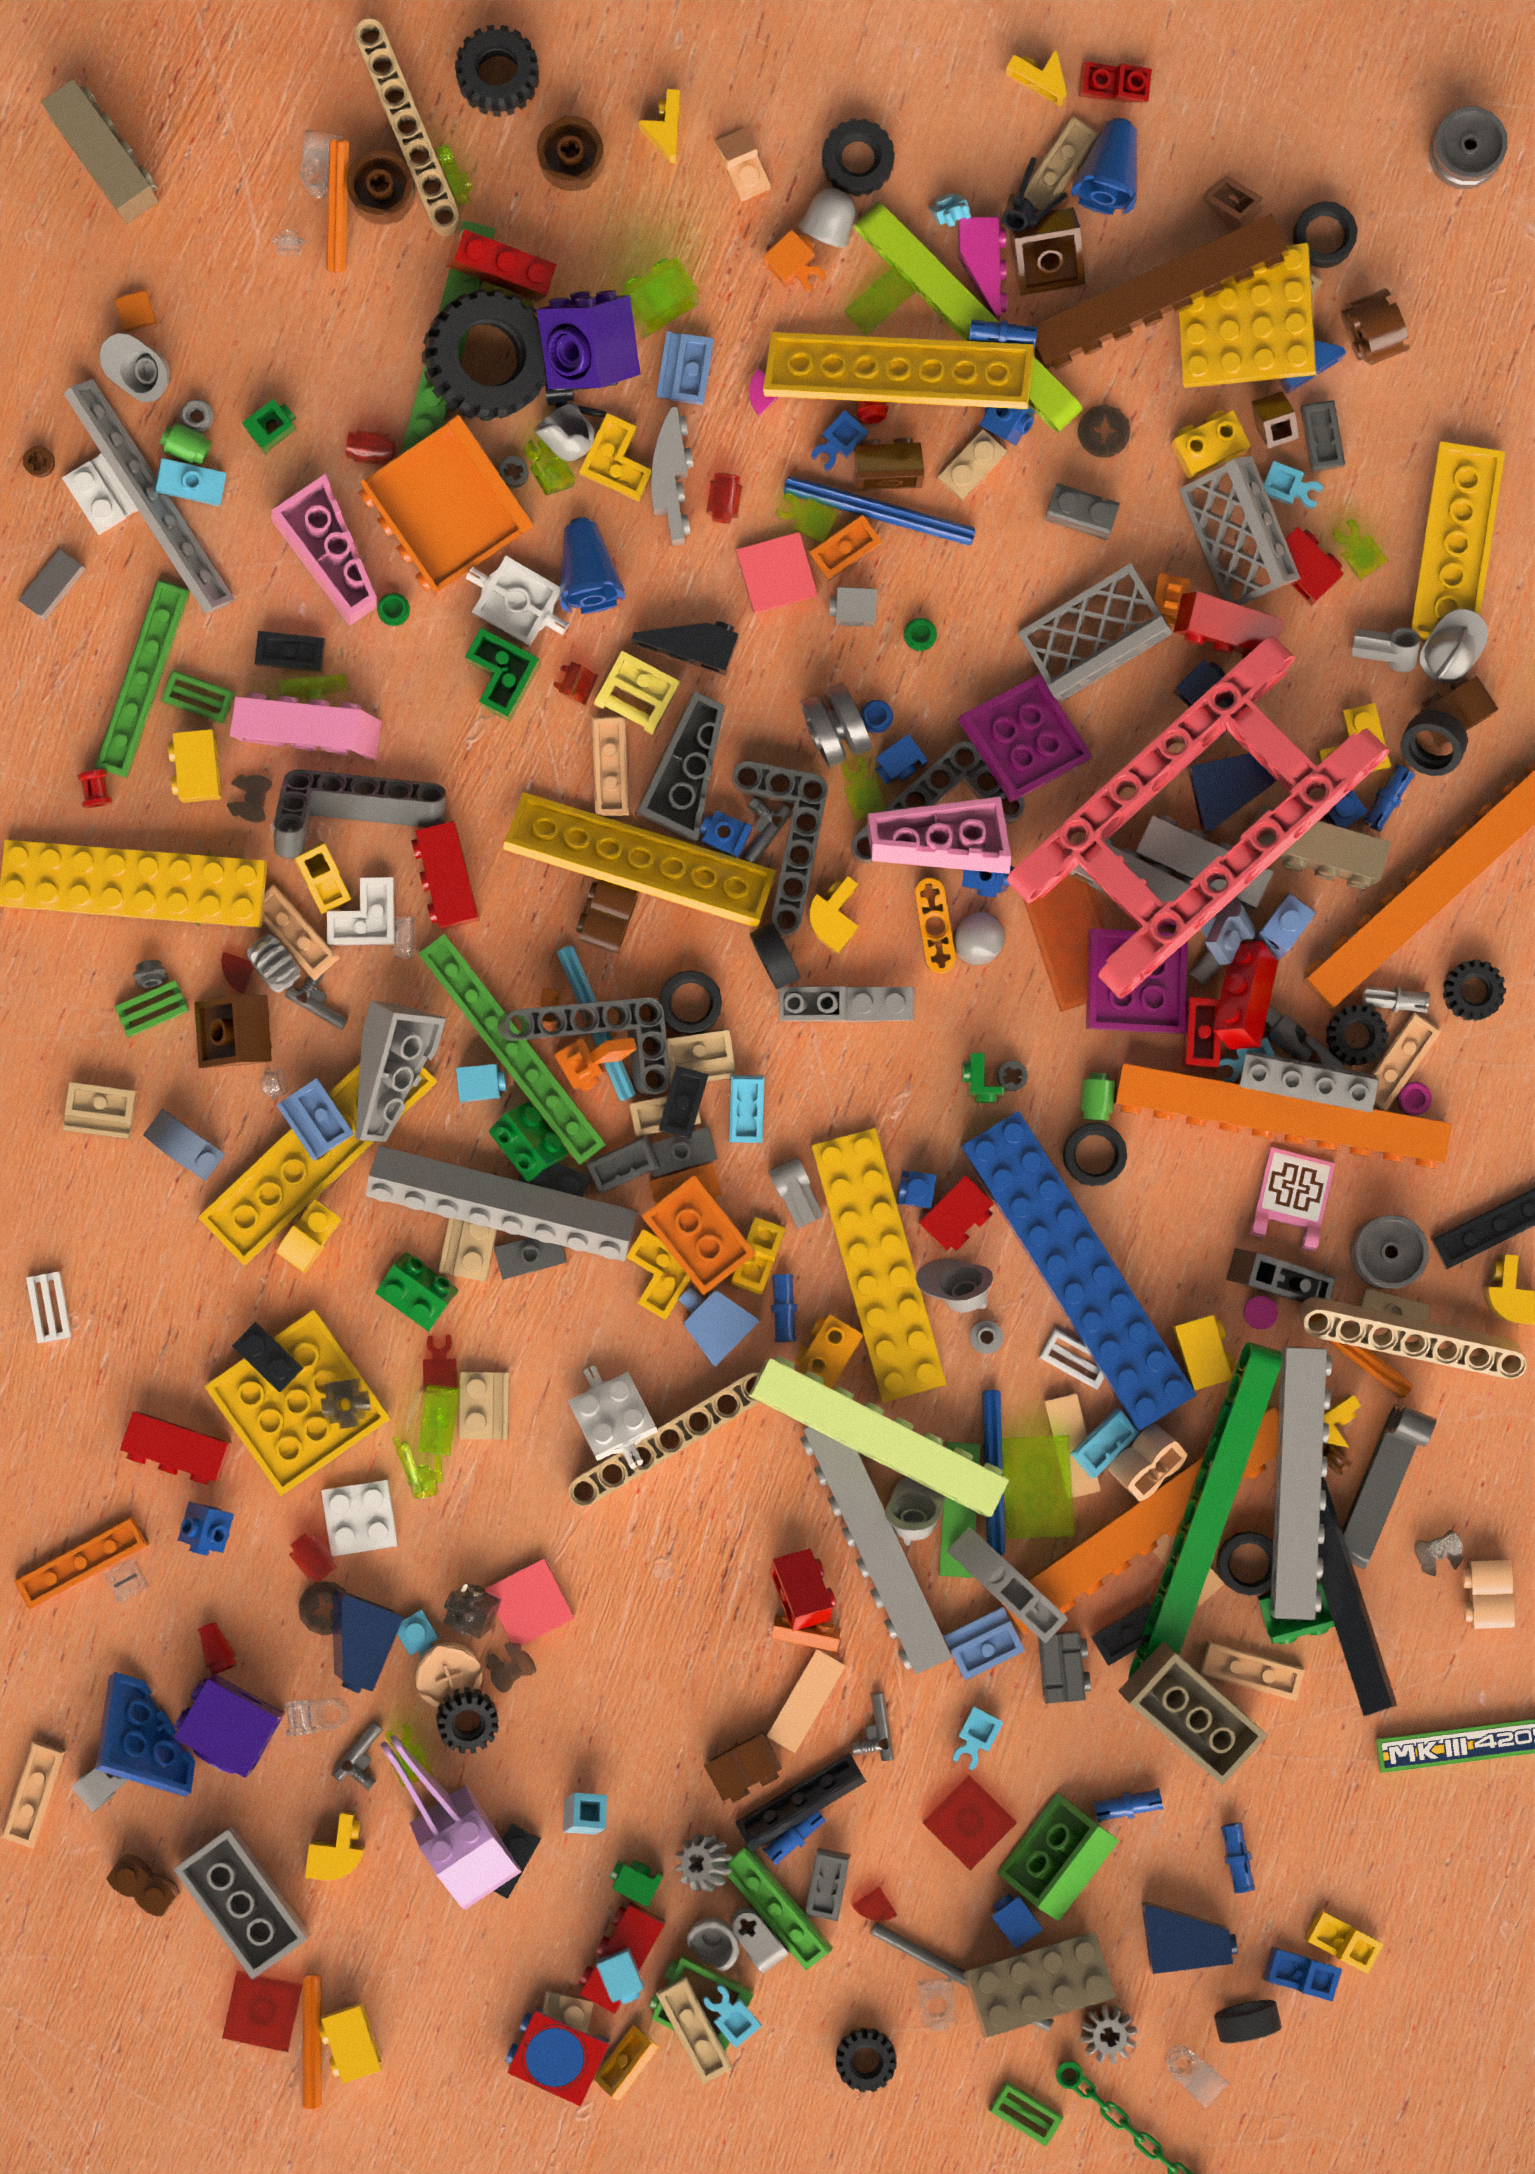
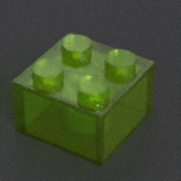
M677 256L670 261L668 258L658 261L651 267V273L643 278L639 275L631 278L623 285L624 290L620 291L621 295H630L634 326L643 339L699 305L698 289Z

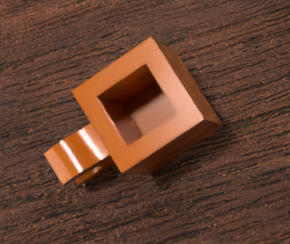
M793 230L789 231L763 256V265L785 288L797 278L803 289L808 293H812L814 288L808 282V277L816 275L821 281L826 279V274L820 267L809 266L814 261L815 253L812 250L815 247L802 233L798 236Z
M1159 573L1156 578L1152 599L1168 625L1175 626L1182 594L1189 593L1192 579ZM1151 609L1148 617H1154Z
M583 1038L553 1055L574 1090L576 1091L581 1088L585 1092L601 1082L598 1077L604 1073L598 1064L592 1063L591 1051Z

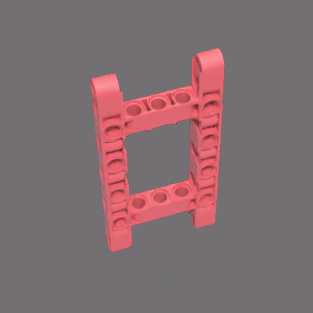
M1273 635L1262 641L1218 683L1212 686L1015 867L1007 877V882L1027 903H1030L1039 896L1043 898L1073 869L1080 865L1140 927L1133 936L1106 959L1107 964L1098 975L1118 998H1123L1134 990L1330 811L1335 804L1373 771L1389 753V749L1366 728L1357 735L1353 733L1323 762L1316 766L1254 705L1287 674L1286 670L1295 659V656ZM1223 698H1232L1234 700L1229 707L1222 708L1218 706V702ZM1227 730L1290 793V796L1273 811L1269 809L1240 836L1241 840L1223 857L1219 855L1190 882L1191 886L1173 903L1171 901L1163 903L1152 892L1148 883L1143 878L1140 880L1128 867L1125 859L1121 855L1117 856L1107 846L1105 841ZM1179 742L1185 745L1182 751L1178 753L1168 751L1169 747L1174 743ZM1131 787L1135 789V793L1129 798H1121L1119 796L1120 792L1125 788ZM1319 788L1326 791L1325 795L1320 799L1315 800L1308 797L1309 793L1314 789ZM1082 832L1086 834L1082 842H1070L1071 837L1075 833ZM1265 834L1276 836L1275 841L1270 845L1259 843L1260 838ZM1222 879L1226 881L1225 887L1221 890L1215 891L1209 888L1214 880ZM1171 924L1177 927L1171 936H1162L1160 934L1161 929L1165 925Z

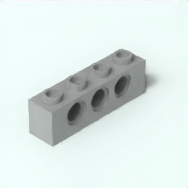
M1247 1050L1240 1087L1372 1113L1379 1076Z

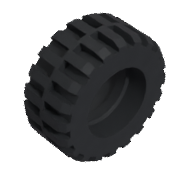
M485 289L474 290L470 294L465 293L457 297L443 308L431 322V327L425 334L423 341L425 350L422 352V363H426L427 368L424 374L427 382L431 381L435 387L432 392L437 398L441 396L447 402L445 406L451 411L457 409L462 412L463 417L469 419L479 417L481 421H491L493 418L502 419L518 412L532 402L540 394L541 388L546 385L547 376L539 321L534 315L537 310L531 304L527 307L522 304L521 297L515 294L511 296L504 295V290L493 289L491 292H486ZM487 324L497 327L510 338L515 347L517 355L516 368L511 377L499 385L486 386L477 383L465 373L459 362V341L468 329L476 325Z

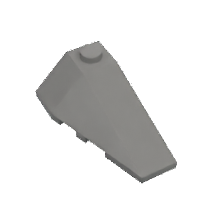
M370 1001L362 1031L356 1125L357 1139L376 1142L387 1141L405 1109L404 1100L411 1087H417L421 1080V1077L418 1076L427 1059H433L438 1050L446 1018L396 1003Z

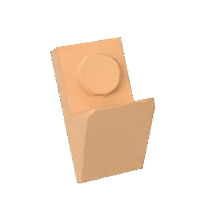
M745 128L714 141L740 202L771 189V185L758 158L757 147Z

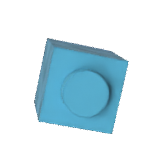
M497 1064L456 1068L459 1101L461 1103L501 1099L500 1091H506L505 1072L498 1071Z
M574 1792L566 1797L564 1800L563 1832L596 1835L605 1830L607 1795Z
M629 1947L597 1961V1968L612 2003L620 2000L621 2004H626L640 1997L639 1991L644 1990V1982Z

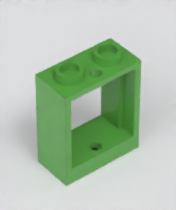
M681 1954L678 1961L672 1959L664 1974V1977L669 1979L666 1984L668 1986L678 1981L684 1969L687 1968L717 1984H722L728 1990L736 1993L732 2004L740 1998L748 2007L754 1996L753 1989L684 1954ZM655 1992L649 2004V2008L653 2009L651 2019L674 2030ZM719 2029L716 2035L726 2051L730 2041Z

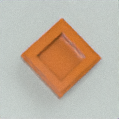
M147 290L115 299L125 333L157 323Z
M543 987L540 1007L559 1006L560 993L555 989ZM548 1013L542 1018V1023L555 1024L554 1018Z
M634 1038L604 1041L591 1051L592 1063L621 1061L637 1049Z

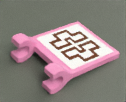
M1271 1147L1249 1235L1263 1238L1267 1230L1268 1220H1273L1304 1228L1305 1232L1301 1249L1309 1251L1317 1249L1336 1163Z

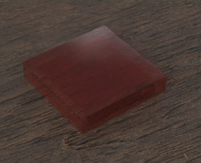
M968 1774L922 1823L971 1871L1017 1824V1821Z
M238 1970L235 1976L222 2039L289 2052L302 1993V1984L258 1975L252 1980L247 1972Z

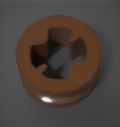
M34 446L24 454L23 465L32 476L41 478L50 475L54 470L55 459L46 448ZM42 453V458L47 460V464L45 467L41 465L42 470L36 471V466L31 464V459L33 457L37 459L36 454Z
M1328 1444L1326 1446L1327 1452L1322 1454V1456L1327 1457L1328 1467L1341 1476L1343 1474L1342 1468L1344 1466L1349 1467L1351 1462L1336 1448Z

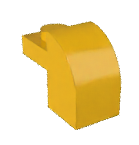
M323 841L305 849L301 855L293 858L321 914L351 900L339 875V871Z
M849 876L843 882L839 879L835 881L826 893L830 897L828 902L816 894L810 907L809 920L814 935L836 955L842 951L859 928L858 925L839 911L858 887V883Z
M314 1199L296 1225H293L280 1244L277 1254L303 1273H306L325 1248V1242L340 1224L342 1218L317 1199Z
M1500 1255L1499 1261H1495L1493 1266V1281H1498L1497 1287H1484L1485 1301L1489 1309L1504 1321L1535 1325V1291L1516 1289L1519 1256Z
M341 1811L336 1843L311 1841L308 1849L305 1878L337 1880L347 1876L359 1864L364 1855L365 1846L352 1845L353 1840H359L361 1821L355 1820L356 1811Z

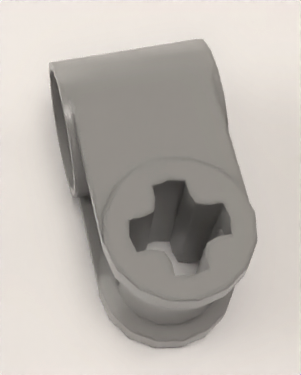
M92 1768L71 1788L93 1813L115 1794V1791L127 1782L128 1779Z
M743 1907L736 1911L732 1919L733 1933L762 1974L790 1954L773 1929L769 1927L754 1908ZM745 1918L748 1922L754 1919V1929L752 1931H749L747 1928L741 1930L742 1919Z

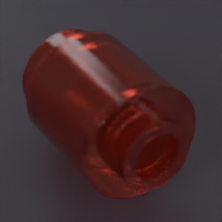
M358 429L357 432L350 431L346 443V458H352L356 463L385 466L388 460H394L396 442L390 440L389 433Z
M729 473L714 474V480L710 481L706 514L712 516V521L729 524L731 519L738 518L743 488L740 484L741 477Z
M304 1533L290 1544L293 1551L289 1556L308 1580L312 1578L317 1584L337 1568L332 1561L335 1558L316 1534L309 1538Z

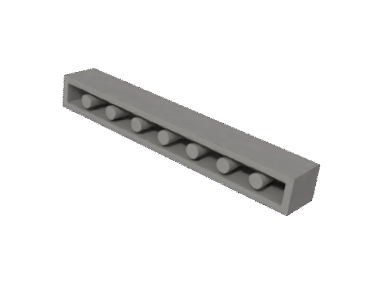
M378 1146L369 1173L366 1191L367 1197L375 1198L379 1201L391 1202L414 1210L435 1213L445 1218H454L473 1223L477 1226H486L505 1231L509 1234H517L537 1239L544 1243H553L576 1251H585L607 1259H616L624 1262L638 1212L383 1146Z
M1282 1346L1270 1615L1274 1618L1315 1620V1611L1320 1612L1322 1604L1321 1591H1316L1317 1578H1322L1323 1559L1318 1557V1544L1324 1543L1325 1529L1324 1524H1319L1320 1510L1324 1511L1326 1507V1492L1321 1490V1477H1326L1328 1463L1327 1457L1322 1456L1323 1443H1328L1329 1425L1324 1423V1409L1329 1410L1330 1390L1325 1389L1326 1376L1331 1375L1332 1357L1327 1356V1349Z
M809 1426L803 1428L805 1436L801 1437L800 1440L808 1456L815 1454L820 1466L814 1468L821 1486L823 1487L828 1484L832 1491L833 1497L829 1498L828 1501L835 1516L843 1515L848 1527L842 1529L849 1547L851 1548L856 1545L860 1552L861 1558L857 1559L856 1562L864 1578L871 1576L876 1588L870 1590L877 1608L879 1609L884 1606L888 1613L889 1619L885 1620L884 1623L892 1639L899 1637L904 1649L898 1651L905 1669L913 1668L915 1674H918L951 1659L952 1656L893 1527L885 1517V1510L859 1453Z

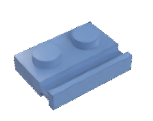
M666 332L656 398L704 406L714 338Z
M318 1078L277 1104V1107L313 1161L354 1135V1132Z
M1003 1606L943 1635L964 1680L1025 1651Z

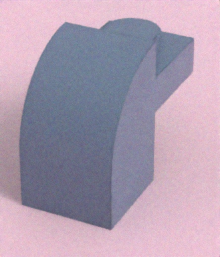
M1235 897L1201 928V931L1207 938L1205 943L1218 964L1225 965L1231 964L1242 939L1254 938L1255 925L1239 899Z
M163 1108L143 1134L145 1138L161 1151L205 1181L225 1156L220 1149L195 1133L186 1124Z

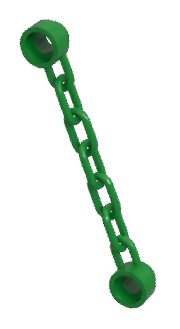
M1065 2060L1057 2066L1055 2072L1056 2079L1063 2088L1074 2090L1083 2099H1093L1101 2106L1100 2112L1103 2118L1116 2129H1126L1134 2136L1135 2146L1149 2159H1159L1168 2167V2174L1178 2173L1177 2167L1186 2174H1196L1192 2173L1180 2162L1172 2163L1163 2155V2147L1147 2132L1142 2131L1138 2133L1130 2125V2118L1125 2111L1112 2101L1104 2102L1097 2096L1096 2086L1083 2074L1077 2062ZM1066 2068H1072L1075 2070V2075L1071 2079H1066L1063 2077V2071ZM1082 2080L1091 2088L1085 2089L1087 2094H1084L1078 2088ZM1109 2106L1113 2107L1124 2117V2119H1119L1121 2125L1106 2113L1111 2112ZM1144 2137L1158 2148V2150H1152L1154 2155L1139 2143V2141L1141 2143L1145 2142Z

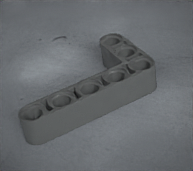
M964 741L954 745L882 812L908 809L906 799L910 795L922 797L924 806L937 805L962 781L978 799L1001 797V801L1008 798L995 778L996 785L992 790L985 791L978 786L977 779L981 775L987 774L993 778L994 776L975 746L971 742ZM961 750L970 752L973 756L972 764L960 766L955 760V754ZM934 773H944L948 777L949 784L945 788H935L930 781V777ZM1022 797L1015 800L1018 805L1017 813L1013 815L1004 814L1005 823H1014L1022 815L1025 807ZM866 825L854 837L851 846V852L855 860L864 864L873 862L871 855H862L857 850L858 842L862 839H868Z
M744 761L739 763L733 771V784L740 793L794 804L772 913V922L775 924L780 935L789 937L794 935L801 926L828 786L826 781L816 774ZM744 770H751L756 774L757 780L753 785L745 786L739 782V774ZM782 776L789 781L790 786L785 792H776L772 789L770 783L775 777ZM809 783H816L821 787L822 794L816 799H809L804 795V787ZM803 815L811 816L815 820V827L808 832L800 830L796 824L799 817ZM797 847L806 849L809 854L808 860L803 864L794 863L790 858V853L793 849ZM789 880H797L801 883L803 890L799 895L791 897L784 892V884ZM783 912H789L795 916L796 923L790 929H783L777 923V917Z
M310 770L289 771L283 779L274 819V851L283 858H295L301 855L305 848L311 816L420 827L443 824L446 817V790L443 786L430 782Z
M647 997L518 1009L504 1013L498 1020L497 1028L499 1034L508 1041L628 1030V1038H634L637 1048L630 1054L632 1079L636 1090L645 1095L659 1094L664 1092L670 1084L664 1010L661 1003L654 998ZM643 1004L648 1006L651 1012V1017L647 1022L643 1021L639 1016V1009ZM611 1007L616 1009L619 1014V1020L615 1025H612L607 1019V1012ZM578 1010L584 1012L587 1018V1023L583 1028L578 1027L574 1020ZM546 1013L550 1014L555 1021L554 1028L551 1031L546 1030L542 1025V1018ZM513 1016L518 1017L522 1022V1030L519 1034L513 1033L510 1029L509 1024ZM646 1037L651 1039L654 1044V1050L651 1055H647L642 1048V1043ZM650 1070L657 1076V1084L653 1089L646 1083V1075Z
M1394 1405L1342 1527L1344 1540L1353 1565L1365 1569L1369 1563L1417 1446L1425 1447L1428 1444L1436 1425V1418L1404 1405Z

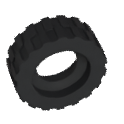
M855 118L845 123L843 121L838 124L836 129L833 128L830 131L828 139H825L822 150V167L825 170L827 180L831 181L835 189L838 188L846 194L860 196L862 194H872L876 189L879 190L883 187V183L889 180L891 171H893L895 158L894 145L892 140L889 139V134L886 130H882L880 125L875 122L871 123L867 119L856 120ZM853 142H863L869 145L875 157L872 167L863 173L849 171L842 162V153L846 146Z

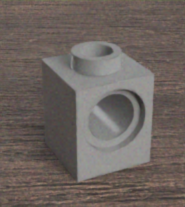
M837 587V596H830L829 616H836L835 625L875 627L877 589Z

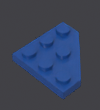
M114 1672L109 1676L95 1769L184 1797L187 1796L192 1790L195 1760L188 1750L185 1752L178 1740L174 1739L177 1731L163 1710L159 1711L150 1697L152 1692L146 1682Z

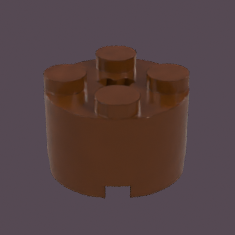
M564 116L548 124L542 130L537 143V153L540 168L545 179L555 187L566 191L588 189L600 176L605 160L603 142L596 128L584 118ZM571 149H575L577 155L567 158L566 154H569Z
M382 149L367 152L368 154L359 159L357 158L348 170L346 186L352 205L363 219L371 223L384 225L400 222L410 211L415 200V184L411 171L404 160L394 152ZM381 183H386L387 189H382L381 192L376 191L375 187H380Z
M1386 288L1347 303L1346 310L1341 311V318L1346 329L1352 330L1356 340L1352 342L1358 361L1364 359L1369 365H1374L1410 349V345L1403 344V340L1409 338L1403 317L1396 302L1389 304L1386 297L1390 296L1391 293Z

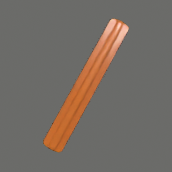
M333 139L329 142L326 269L329 272L336 273L345 272L348 198L346 178L348 174L349 143L341 139Z
M1321 1313L1313 1314L1309 1321H1319L1324 1315ZM1326 1340L1398 1397L1405 1398L1411 1392L1413 1384L1370 1350Z
M306 1974L302 1978L303 2108L319 2109L322 2104L321 2036L318 2025H321V1976L319 1974Z

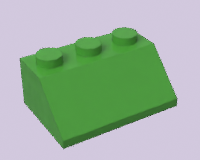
M1057 1792L997 1874L1037 1908L1060 1921L1119 1840Z

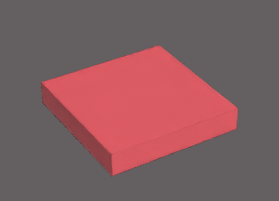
M800 532L736 549L754 614L818 597Z
M545 1558L485 1588L514 1649L575 1618Z

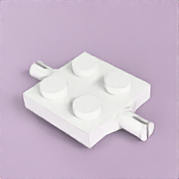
M508 556L504 557L498 569L490 576L485 575L474 567L469 570L470 573L467 574L466 579L482 588L481 597L472 611L475 616L528 647L531 646L538 632L545 628V626L555 630L562 636L566 632L565 629L569 627L570 623L553 615L554 606L559 599L560 587Z
M596 1366L590 1367L594 1379L588 1368H586L583 1374L591 1388L585 1393L568 1400L596 1460L598 1461L611 1454L623 1452L630 1468L636 1467L632 1455L638 1466H640L643 1460L635 1446L642 1439L658 1431L629 1372L603 1382Z

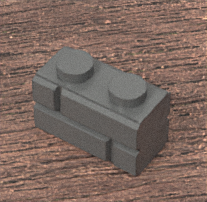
M1057 483L1045 521L1108 540L1120 503L1109 499L1103 501L1100 496Z
M1078 1631L1055 1633L1045 1644L1038 1637L1044 1702L1049 1704L1086 1700L1085 1692H1091L1089 1671L1083 1672L1082 1658H1088L1086 1638H1080V1632Z

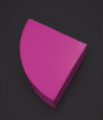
M760 369L753 375L749 388L752 408L759 417L779 398L764 395L765 374Z

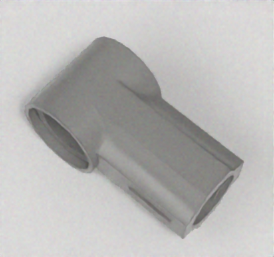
M1356 628L1352 657L1384 661L1394 671L1409 672L1415 669L1417 665L1420 636L1416 631L1409 628H1399L1392 633Z
M799 1157L768 1171L780 1198L783 1197L797 1229L823 1217L819 1204L809 1187L811 1183Z

